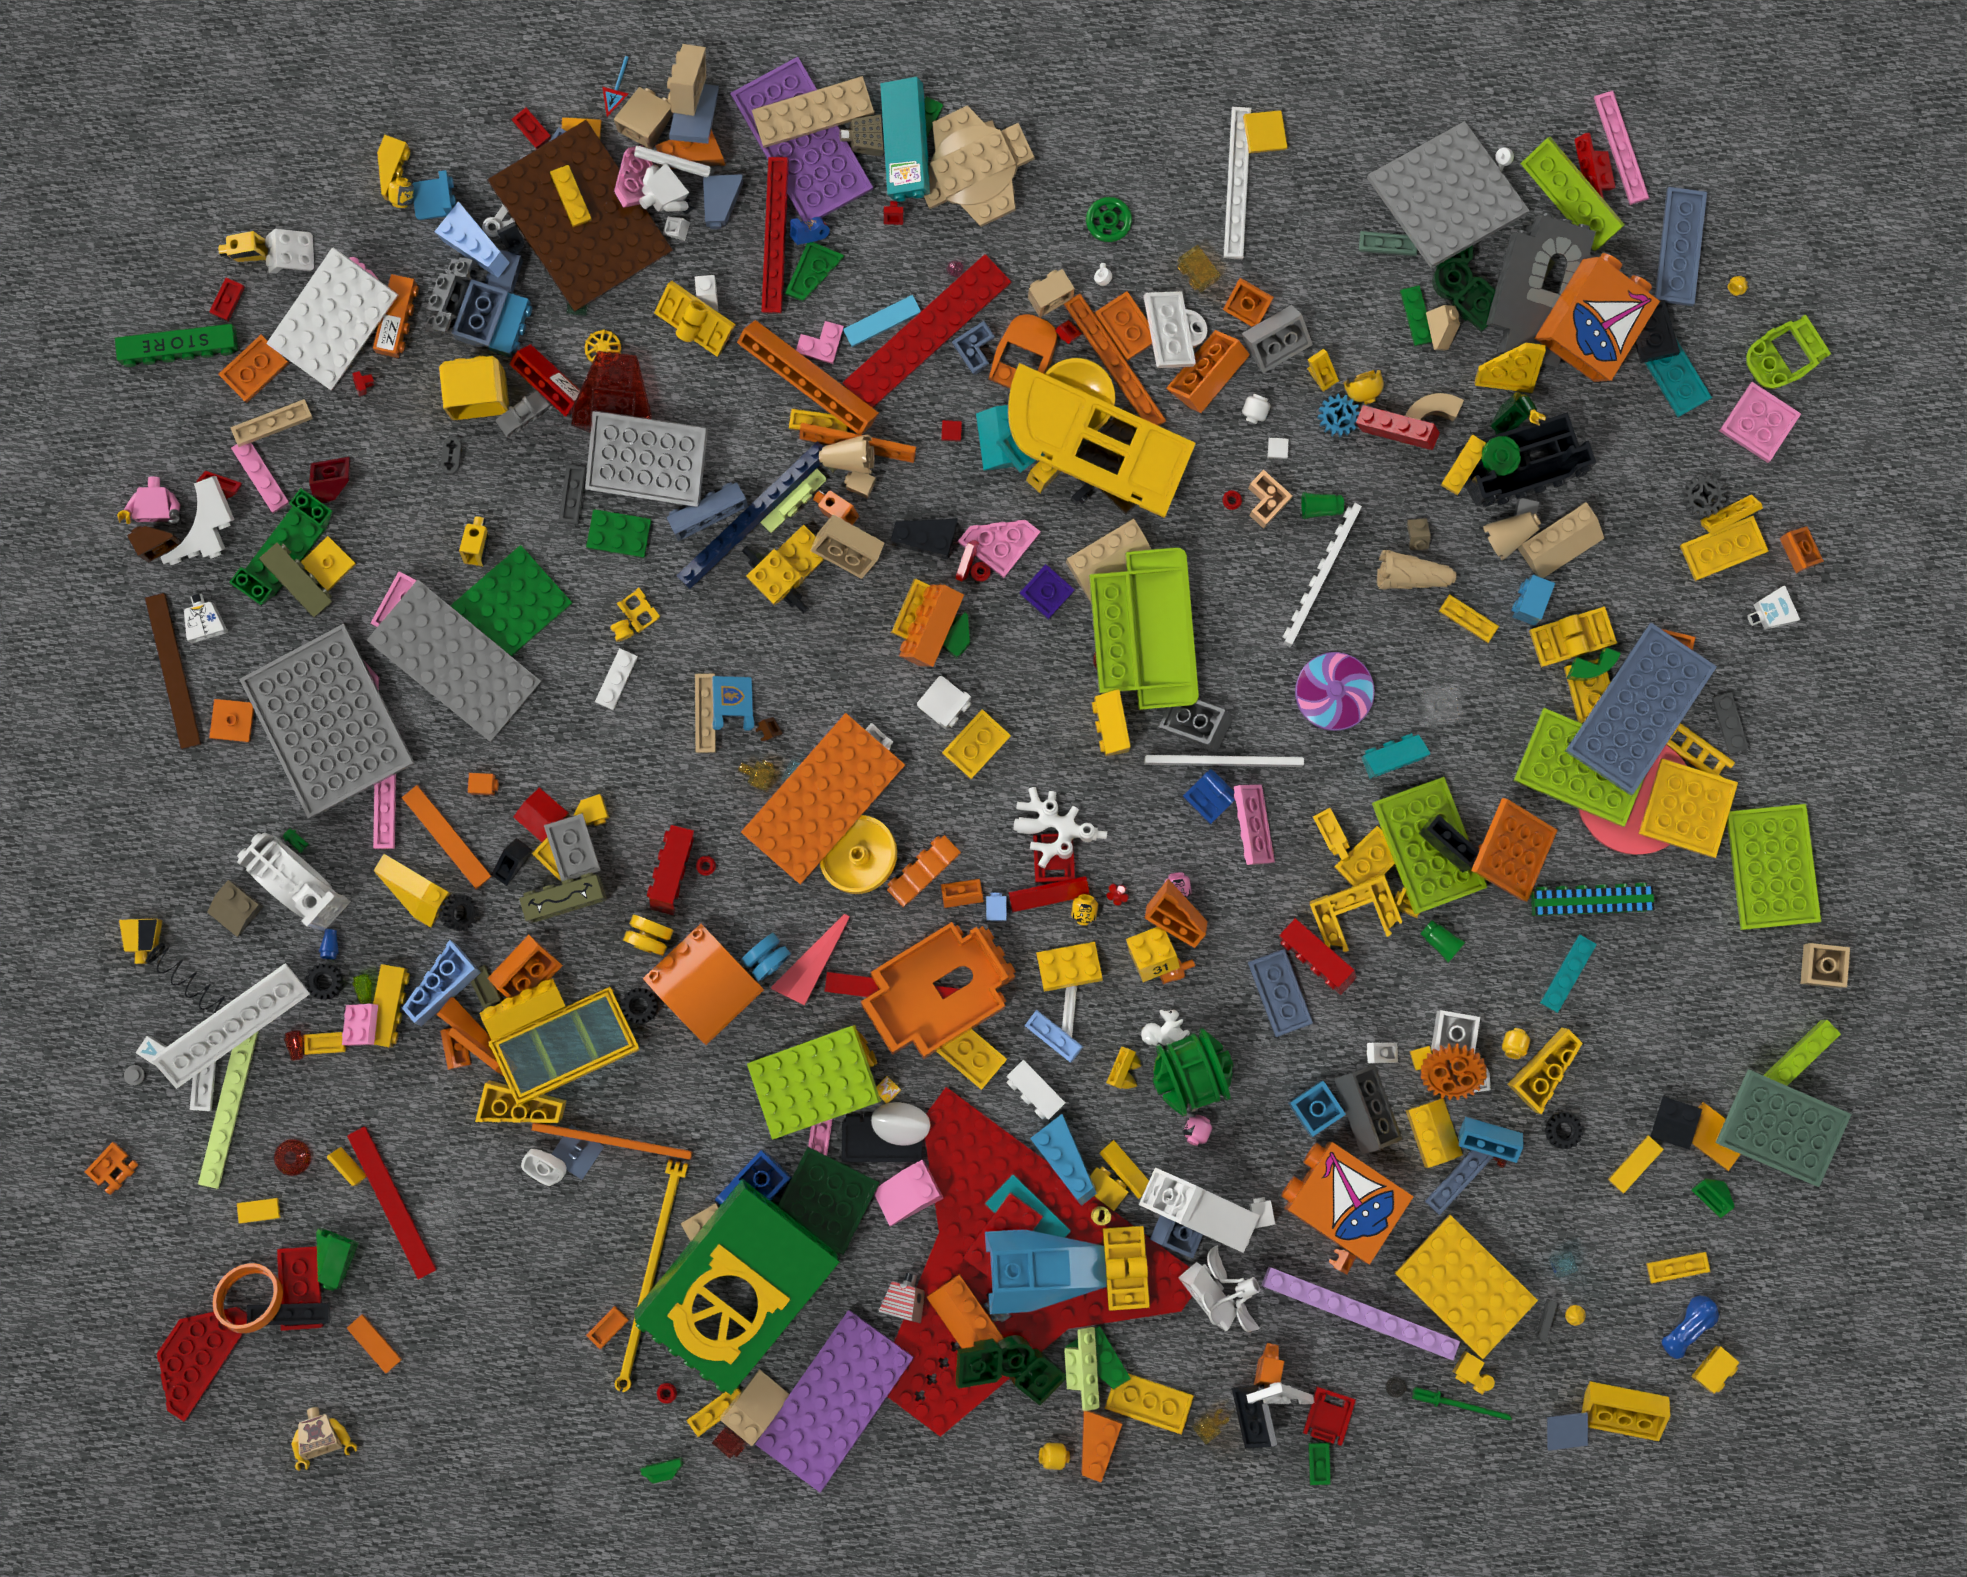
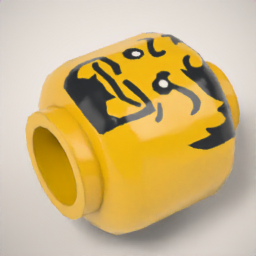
M1079 895L1072 904V918L1080 925H1088L1095 921L1098 911L1097 901L1091 895Z

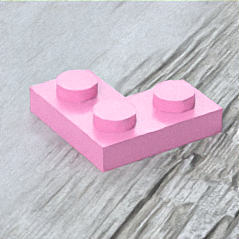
M825 321L820 339L801 334L796 351L805 357L833 364L844 326Z

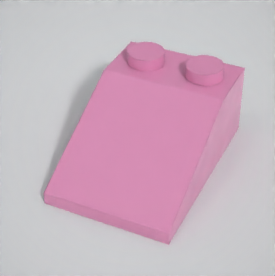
M923 1160L907 1167L878 1186L874 1193L890 1227L944 1199L927 1164Z

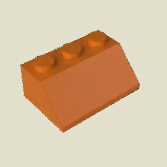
M528 935L487 979L507 998H512L525 989H531L538 986L542 981L550 980L563 965L541 944Z

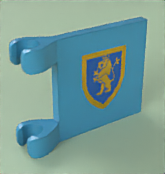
M713 676V729L720 730L723 727L722 716H744L743 729L745 731L753 729L752 678Z

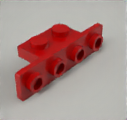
M1585 133L1574 140L1582 175L1603 198L1602 191L1615 189L1608 151H1594L1591 134Z

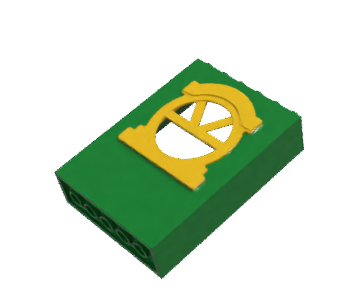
M742 1179L635 1309L636 1327L644 1333L647 1331L653 1335L652 1339L659 1345L662 1343L668 1347L667 1350L673 1356L677 1357L679 1355L683 1358V1362L689 1368L693 1369L695 1367L700 1371V1376L706 1381L712 1380L719 1391L732 1395L840 1261L837 1253ZM726 1275L737 1276L746 1280L754 1288L758 1299V1309L752 1323L706 1289L704 1285L714 1278ZM697 1294L702 1295L715 1305L695 1314L692 1313L693 1302ZM722 1312L717 1340L705 1337L695 1327V1322ZM729 1318H732L745 1328L746 1331L736 1338L727 1340Z

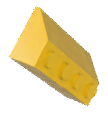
M1590 1381L1585 1391L1582 1413L1587 1412L1588 1428L1659 1441L1670 1418V1400L1667 1396Z

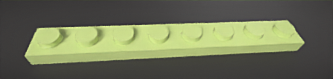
M258 1031L231 1051L198 1182L199 1185L216 1189L220 1187Z

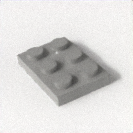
M583 813L544 825L561 881L601 871Z

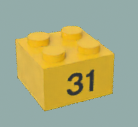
M1155 927L1126 939L1129 953L1142 982L1180 968L1166 931L1160 927Z

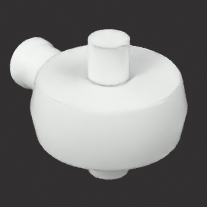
M1501 148L1496 153L1495 158L1501 172L1504 166L1510 165L1514 159L1513 151L1509 148Z
M1101 263L1100 269L1094 275V280L1098 285L1105 286L1111 281L1112 273L1106 268L1105 263Z

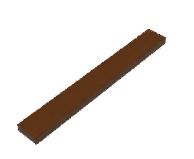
M162 593L146 597L147 610L180 748L183 750L202 745L166 594Z

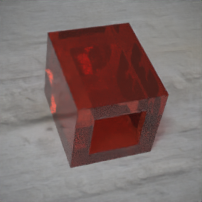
M726 1425L712 1444L731 1459L733 1455L738 1457L743 1451L744 1447L742 1444L745 1441Z

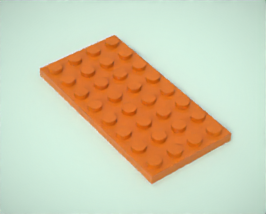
M845 713L745 826L741 833L801 885L905 767V764Z

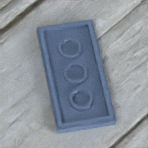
M704 84L694 116L674 113L669 134L670 140L709 143L719 86Z
M1285 949L1248 962L1275 1037L1313 1024Z

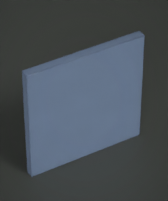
M572 1124L569 1129L579 1130ZM563 1136L552 1152V1155L562 1160L567 1167L566 1170L582 1180L605 1146L597 1142Z
M1587 1412L1547 1417L1548 1451L1588 1446Z

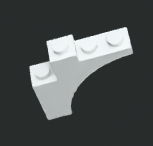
M217 476L194 483L197 493V512L194 524L180 545L161 556L163 564L169 562L170 565L181 562V557L186 555L189 558L200 555L199 550L203 557L209 555L210 559L222 555L220 551L224 550L225 546L217 526L221 530L231 526L229 522L235 519Z

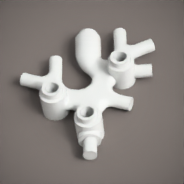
M1036 787L1028 789L1031 802H1017V810L1039 813L1038 819L1023 817L1015 819L1014 830L1017 833L1035 834L1048 827L1056 828L1059 832V837L1054 843L1031 842L1030 850L1043 852V856L1038 863L1042 868H1045L1049 860L1055 855L1062 859L1070 858L1073 854L1071 841L1074 838H1080L1084 842L1096 841L1097 838L1107 839V831H1099L1098 828H1095L1090 823H1084L1081 826L1077 825L1074 822V818L1079 809L1074 806L1071 807L1067 815L1059 816L1056 792L1049 791L1048 800L1041 802ZM1053 806V809L1049 810L1047 807ZM1088 829L1090 832L1085 833L1084 830ZM1063 846H1067V847H1068L1067 850H1062L1061 848H1062Z

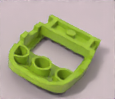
M1804 315L1797 321H1789L1782 326L1771 329L1762 338L1753 343L1746 354V363L1748 369L1761 386L1768 389H1776L1802 378L1831 353L1807 315ZM1789 330L1810 360L1809 364L1794 373H1791L1771 342Z

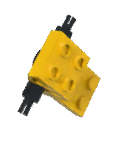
M803 525L778 550L773 549L765 558L759 552L755 554L748 546L741 551L750 559L748 564L753 568L746 575L747 579L774 606L784 599L791 607L796 606L802 614L809 609L801 601L802 595L796 589L825 560L810 551L816 536Z

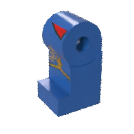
M814 217L804 222H801L798 218L791 219L790 237L797 245L822 240L829 235L830 229L820 217Z

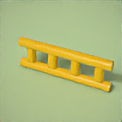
M1681 723L1666 744L1700 771L1722 777L1719 774L1725 766L1732 768L1735 764L1732 759ZM1677 730L1687 737L1681 746L1671 740ZM1693 742L1703 748L1697 758L1687 752ZM1709 754L1719 760L1713 770L1703 763Z

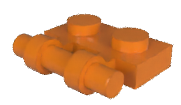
M112 1142L88 1167L85 1173L99 1186L105 1181L110 1184L105 1191L111 1195L115 1190H119L122 1186L121 1183L128 1176H132L135 1172L134 1169L139 1164L135 1160H132L128 1165L123 1161L129 1155L115 1142ZM117 1168L121 1169L122 1172L116 1178L111 1176Z

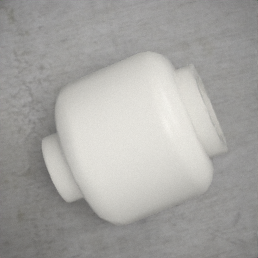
M1257 394L1248 396L1242 409L1243 415L1247 416L1246 420L1255 424L1258 421H1265L1271 407L1270 403L1267 402L1268 399Z

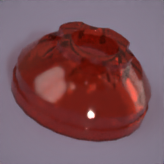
M289 1139L277 1147L274 1154V1162L280 1172L285 1175L296 1176L303 1173L310 1165L311 1152L304 1142L297 1139ZM289 1151L296 1155V1160L292 1164L285 1161V1155Z

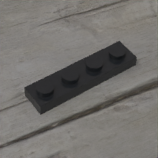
M330 1303L281 1304L277 1314L267 1325L329 1324ZM270 1304L247 1305V1324L262 1316Z

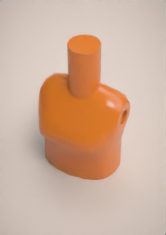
M1178 958L1180 968L1160 976L1163 985L1184 978V970L1195 967L1193 959L1181 963Z

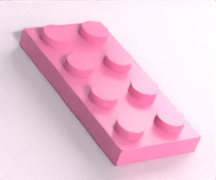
M1262 785L1234 786V798L1238 810L1237 817L1240 821L1244 858L1247 865L1274 863Z

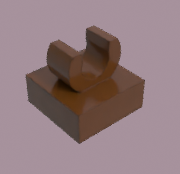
M774 717L760 721L758 723L759 727L756 728V732L762 731L764 737L760 739L761 741L775 739L783 734Z

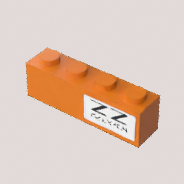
M391 274L388 287L396 292L398 297L378 325L373 350L378 354L399 358L400 353H403L405 349L403 339L404 335H407L409 332L410 324L408 319L409 316L413 315L414 305L412 303L414 297L418 296L419 286H417L416 281L412 278Z

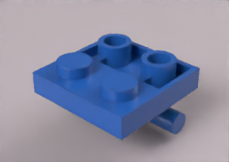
M1210 769L1182 797L1211 824L1235 801V792Z

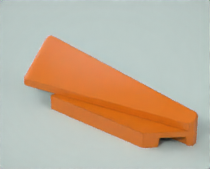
M450 997L437 1013V1016L452 1026L447 1034L493 1070L503 1075L493 1051L489 1047L490 1036L454 997ZM501 1049L513 1075L518 1068L513 1060Z

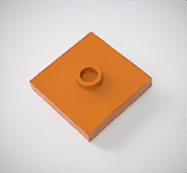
M214 699L209 738L250 743L254 715L252 704L250 702Z

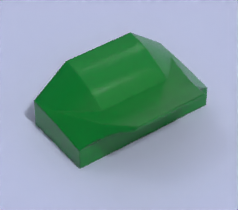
M682 1457L643 1466L640 1469L641 1475L646 1477L652 1484L671 1480L683 1466Z

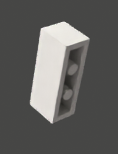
M1024 1060L1006 1076L1009 1079L1006 1083L1014 1091L1018 1089L1022 1093L1020 1097L1028 1105L1032 1103L1037 1108L1034 1112L1042 1120L1045 1117L1049 1120L1065 1104L1056 1092Z

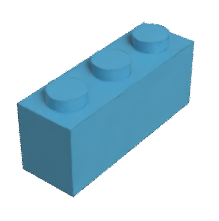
M508 293L488 347L491 352L513 358L514 353L519 350L520 342L518 340L520 335L523 336L525 333V319L530 317L532 312L531 303L527 298Z
M1465 1117L1459 1131V1146L1517 1163L1523 1149V1133Z

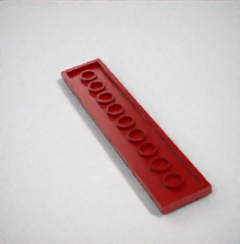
M984 254L844 380L842 384L874 408L1011 284V281Z

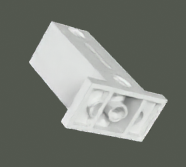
M1157 1168L1154 1169L1139 1203L1140 1206L1243 1253L1249 1244V1239L1260 1217L1258 1214Z

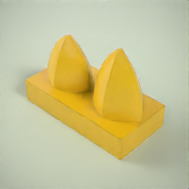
M1121 1046L1107 1079V1084L1119 1089H1130L1137 1086L1134 1077L1128 1073V1070L1137 1069L1142 1066L1135 1051Z

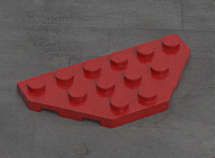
M238 1306L224 1309L226 1318L233 1325L247 1324V1312ZM214 1312L179 1319L157 1352L162 1386L167 1401V1411L183 1422L188 1419L244 1334L228 1329L216 1318Z

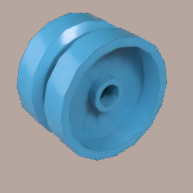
M774 933L765 937L740 960L747 969L759 963L752 972V975L758 982L773 974L791 956V953L785 946L773 952L780 942Z

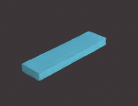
M913 295L844 328L843 331L851 347H854L917 316L921 310Z

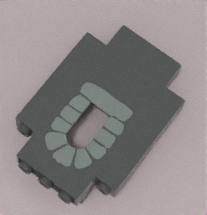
M1543 213V215L1536 216L1534 224L1526 226L1525 231L1519 230V232L1511 234L1486 323L1488 326L1504 330L1498 353L1504 354L1524 343L1542 345L1534 338L1581 261L1601 256V254L1590 252L1596 231L1590 230V226L1584 224L1577 226L1572 224L1571 220L1564 218L1558 220L1552 214ZM1556 253L1561 254L1566 260V267L1558 294L1541 289L1549 260ZM1546 347L1541 366L1550 369L1558 368L1561 358Z

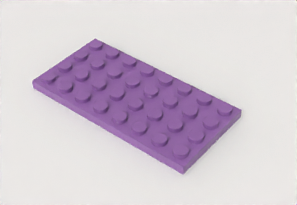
M796 57L730 94L767 160L768 157H788L787 195L804 222L814 217L823 218L872 191L873 186L848 143L840 142V129L838 126L763 148L752 110L817 90L800 59Z
M848 1310L755 1445L821 1493L915 1357L855 1313Z

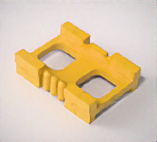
M639 587L625 599L617 602L619 608L625 613L638 633L660 619L654 607L651 608L650 604L645 600L646 596ZM636 596L640 601V605L630 610L626 605V601ZM644 612H648L652 620L642 626L637 617Z

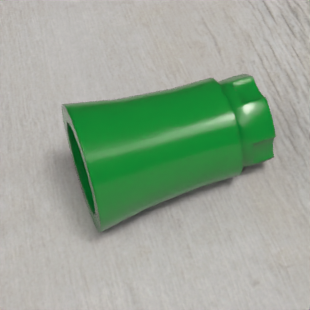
M1303 492L1301 496L1302 518L1309 519L1321 516H1335L1336 514L1341 515L1344 512V498L1342 495Z
M1433 920L1420 933L1426 939L1425 941L1447 963L1466 943Z

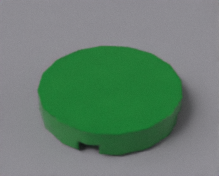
M1498 436L1492 438L1483 447L1481 458L1483 465L1488 472L1495 470L1496 476L1510 474L1518 468L1521 460L1520 449L1516 442L1509 437Z

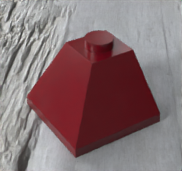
M350 457L311 463L309 486L314 498L321 503H329L338 497L349 481Z

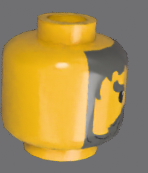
M398 177L395 181L389 183L388 200L394 207L407 208L408 205L413 203L414 186L408 182V179Z

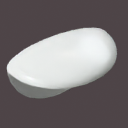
M891 1102L879 1106L873 1112L871 1119L875 1133L881 1139L895 1145L918 1143L927 1136L931 1127L929 1117L921 1109L901 1102Z

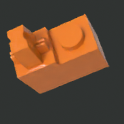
M1271 1343L1265 1345L1263 1354L1258 1359L1254 1385L1264 1384L1266 1389L1270 1387V1384L1281 1382L1284 1361L1279 1360L1278 1345Z

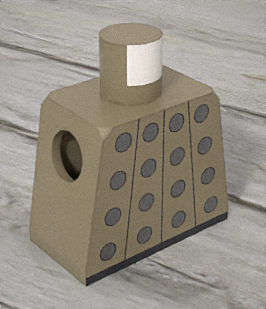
M882 115L853 119L849 125V130H840V142H850L851 150L855 153L882 156L885 152Z

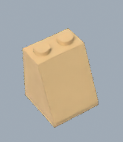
M639 87L616 115L614 122L619 133L648 149H653L673 115L671 104H668L667 98L662 97L661 99L655 96L656 94L648 88L644 90Z

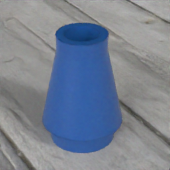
M325 929L319 949L320 958L336 959L339 954L337 930Z

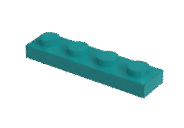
M1580 934L1577 936L1541 999L1540 1004L1556 1013L1559 1012L1597 944Z

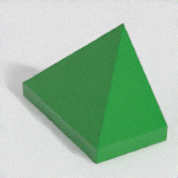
M1705 1178L1691 1190L1719 1218H1722L1735 1207L1729 1188L1724 1181Z

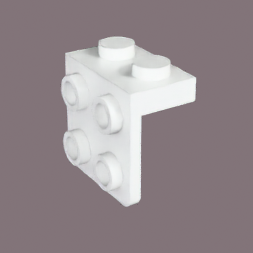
M274 229L266 236L265 246L268 248L266 265L269 268V273H278L282 269L303 271L314 269L313 235L310 232Z
M939 676L917 702V706L946 730L949 726L952 728L959 720L957 716L960 712H965L972 703L970 702L971 696L969 694L963 693L943 676Z

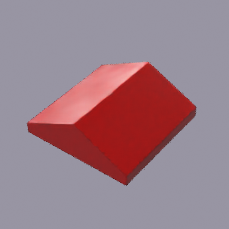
M539 787L524 801L513 818L543 842L547 838L544 825L565 819L569 813Z

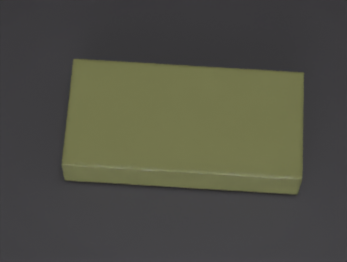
M486 965L478 968L481 973L471 981V984L483 1009L501 1002L502 999L498 990L487 979L490 974Z

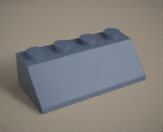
M730 482L724 485L722 490L716 493L715 491L707 493L704 496L705 498L700 500L698 507L687 505L682 510L675 509L669 513L670 516L666 518L677 540L680 541L749 507L737 482L734 484Z

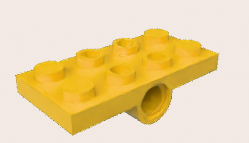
M673 281L667 284L654 314L677 329L676 335L679 339L685 342L695 341L717 357L722 353L735 326L729 319Z
M1605 607L1579 615L1568 616L1559 621L1529 630L1541 668L1617 644Z
M1144 1226L1103 1228L1109 1310L1150 1308Z

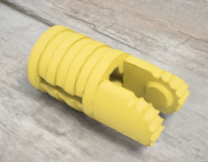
M1102 1206L1093 1209L1091 1217L1096 1224L1105 1225L1110 1222L1111 1214L1108 1209ZM1104 1210L1103 1214H1105V1217L1098 1221L1100 1211Z

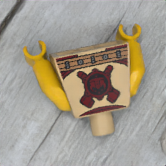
M318 1407L307 1410L308 1420L298 1424V1430L295 1432L291 1443L295 1459H298L295 1465L298 1471L301 1470L300 1463H304L307 1470L310 1466L308 1459L343 1448L342 1445H345L344 1452L348 1456L350 1455L347 1450L349 1446H352L355 1452L357 1451V1445L354 1442H350L351 1438L345 1427L335 1418H330L326 1414L320 1415Z

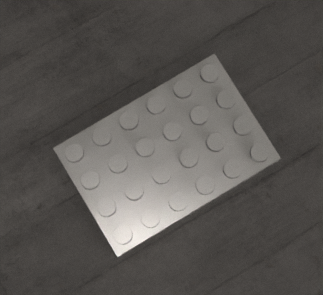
M593 411L585 489L698 507L701 498L708 428Z

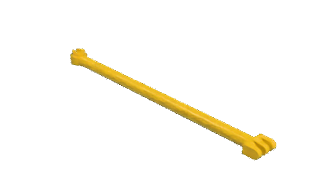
M668 1160L665 1173L670 1174L637 1307L652 1290L679 1178H685L688 1168L686 1163L683 1164L681 1171L679 1170L680 1162L676 1161L675 1168L673 1169L671 1168L673 1160ZM635 1317L620 1377L615 1380V1388L618 1391L622 1388L620 1381H627V1386L623 1387L622 1392H626L631 1387L630 1375L641 1335V1330L636 1327Z

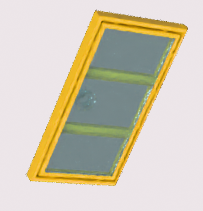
M611 987L537 1019L493 1041H489V1047L493 1051L517 1106L640 1050Z

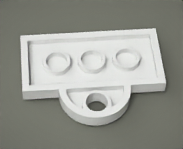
M1182 292L1145 293L1144 302L1157 368L1193 367L1196 364L1193 348L1199 346L1207 335L1205 320L1197 312L1185 309ZM1192 326H1199L1201 332H1195Z

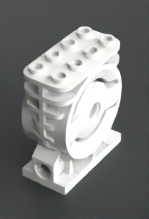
M267 833L256 834L251 840L252 844L247 849L244 848L237 856L239 858L237 863L240 866L246 867V871L282 904L302 917L303 920L301 922L307 927L325 931L351 902L345 896L336 893L332 886L312 866L275 836Z

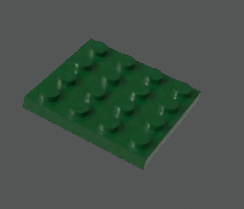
M807 1147L778 1207L834 1251L844 1255L880 1182Z

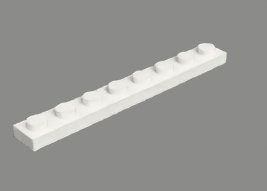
M1354 503L1352 508L1348 506L1343 516L1346 520L1343 525L1339 524L1335 532L1338 535L1335 542L1331 541L1326 549V552L1329 553L1327 558H1322L1317 567L1320 570L1318 576L1313 575L1308 585L1312 587L1309 594L1304 593L1300 601L1303 604L1301 610L1295 611L1291 619L1294 623L1291 628L1287 627L1282 637L1285 639L1283 644L1288 647L1292 646L1362 507Z

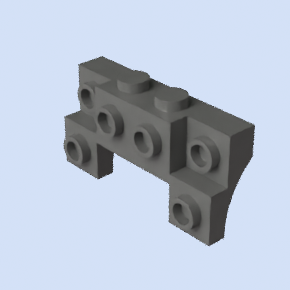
M461 257L459 260L452 259L447 273L439 274L426 308L431 314L425 331L436 336L451 333L448 328L451 320H455L457 317L456 315L468 287V283L463 280L472 279L469 276L472 266L477 265L478 262Z

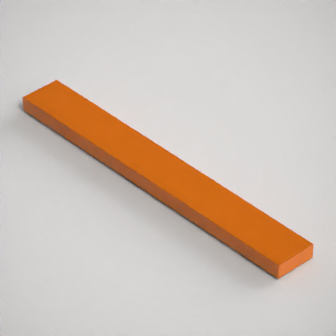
M1078 294L1064 303V306L1138 416L1157 426L1165 423L1166 419L1082 295Z
M533 1123L531 1129L532 1131L684 1159L692 1158V1151L542 1123Z

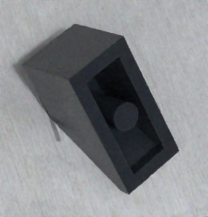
M518 838L514 839L503 850L491 875L505 886H508L528 859L532 849Z

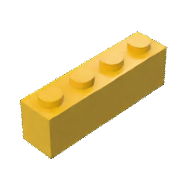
M384 964L380 966L373 1004L378 1005L374 1045L393 1048V1044H396L398 1041L396 1028L397 1024H400L402 1020L400 1007L401 1004L404 1005L406 993H403L404 987L408 985L410 973H407L408 969Z
M551 979L542 981L538 986L531 989H525L512 998H506L495 1006H489L479 1014L493 1041L565 1007V1004L554 980Z

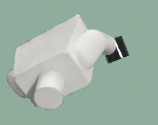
M654 163L646 170L643 178L644 186L642 192L645 196L639 199L641 206L647 209L653 205L657 211H682L685 214L691 212L694 206L691 207L688 204L690 199L685 200L689 194L688 190L666 163L662 167H659L658 163Z

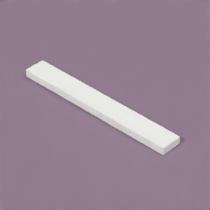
M1232 107L1223 257L1229 259H1243L1249 150L1243 115L1251 113V108Z
M1146 755L1144 765L1302 767L1304 765V758Z

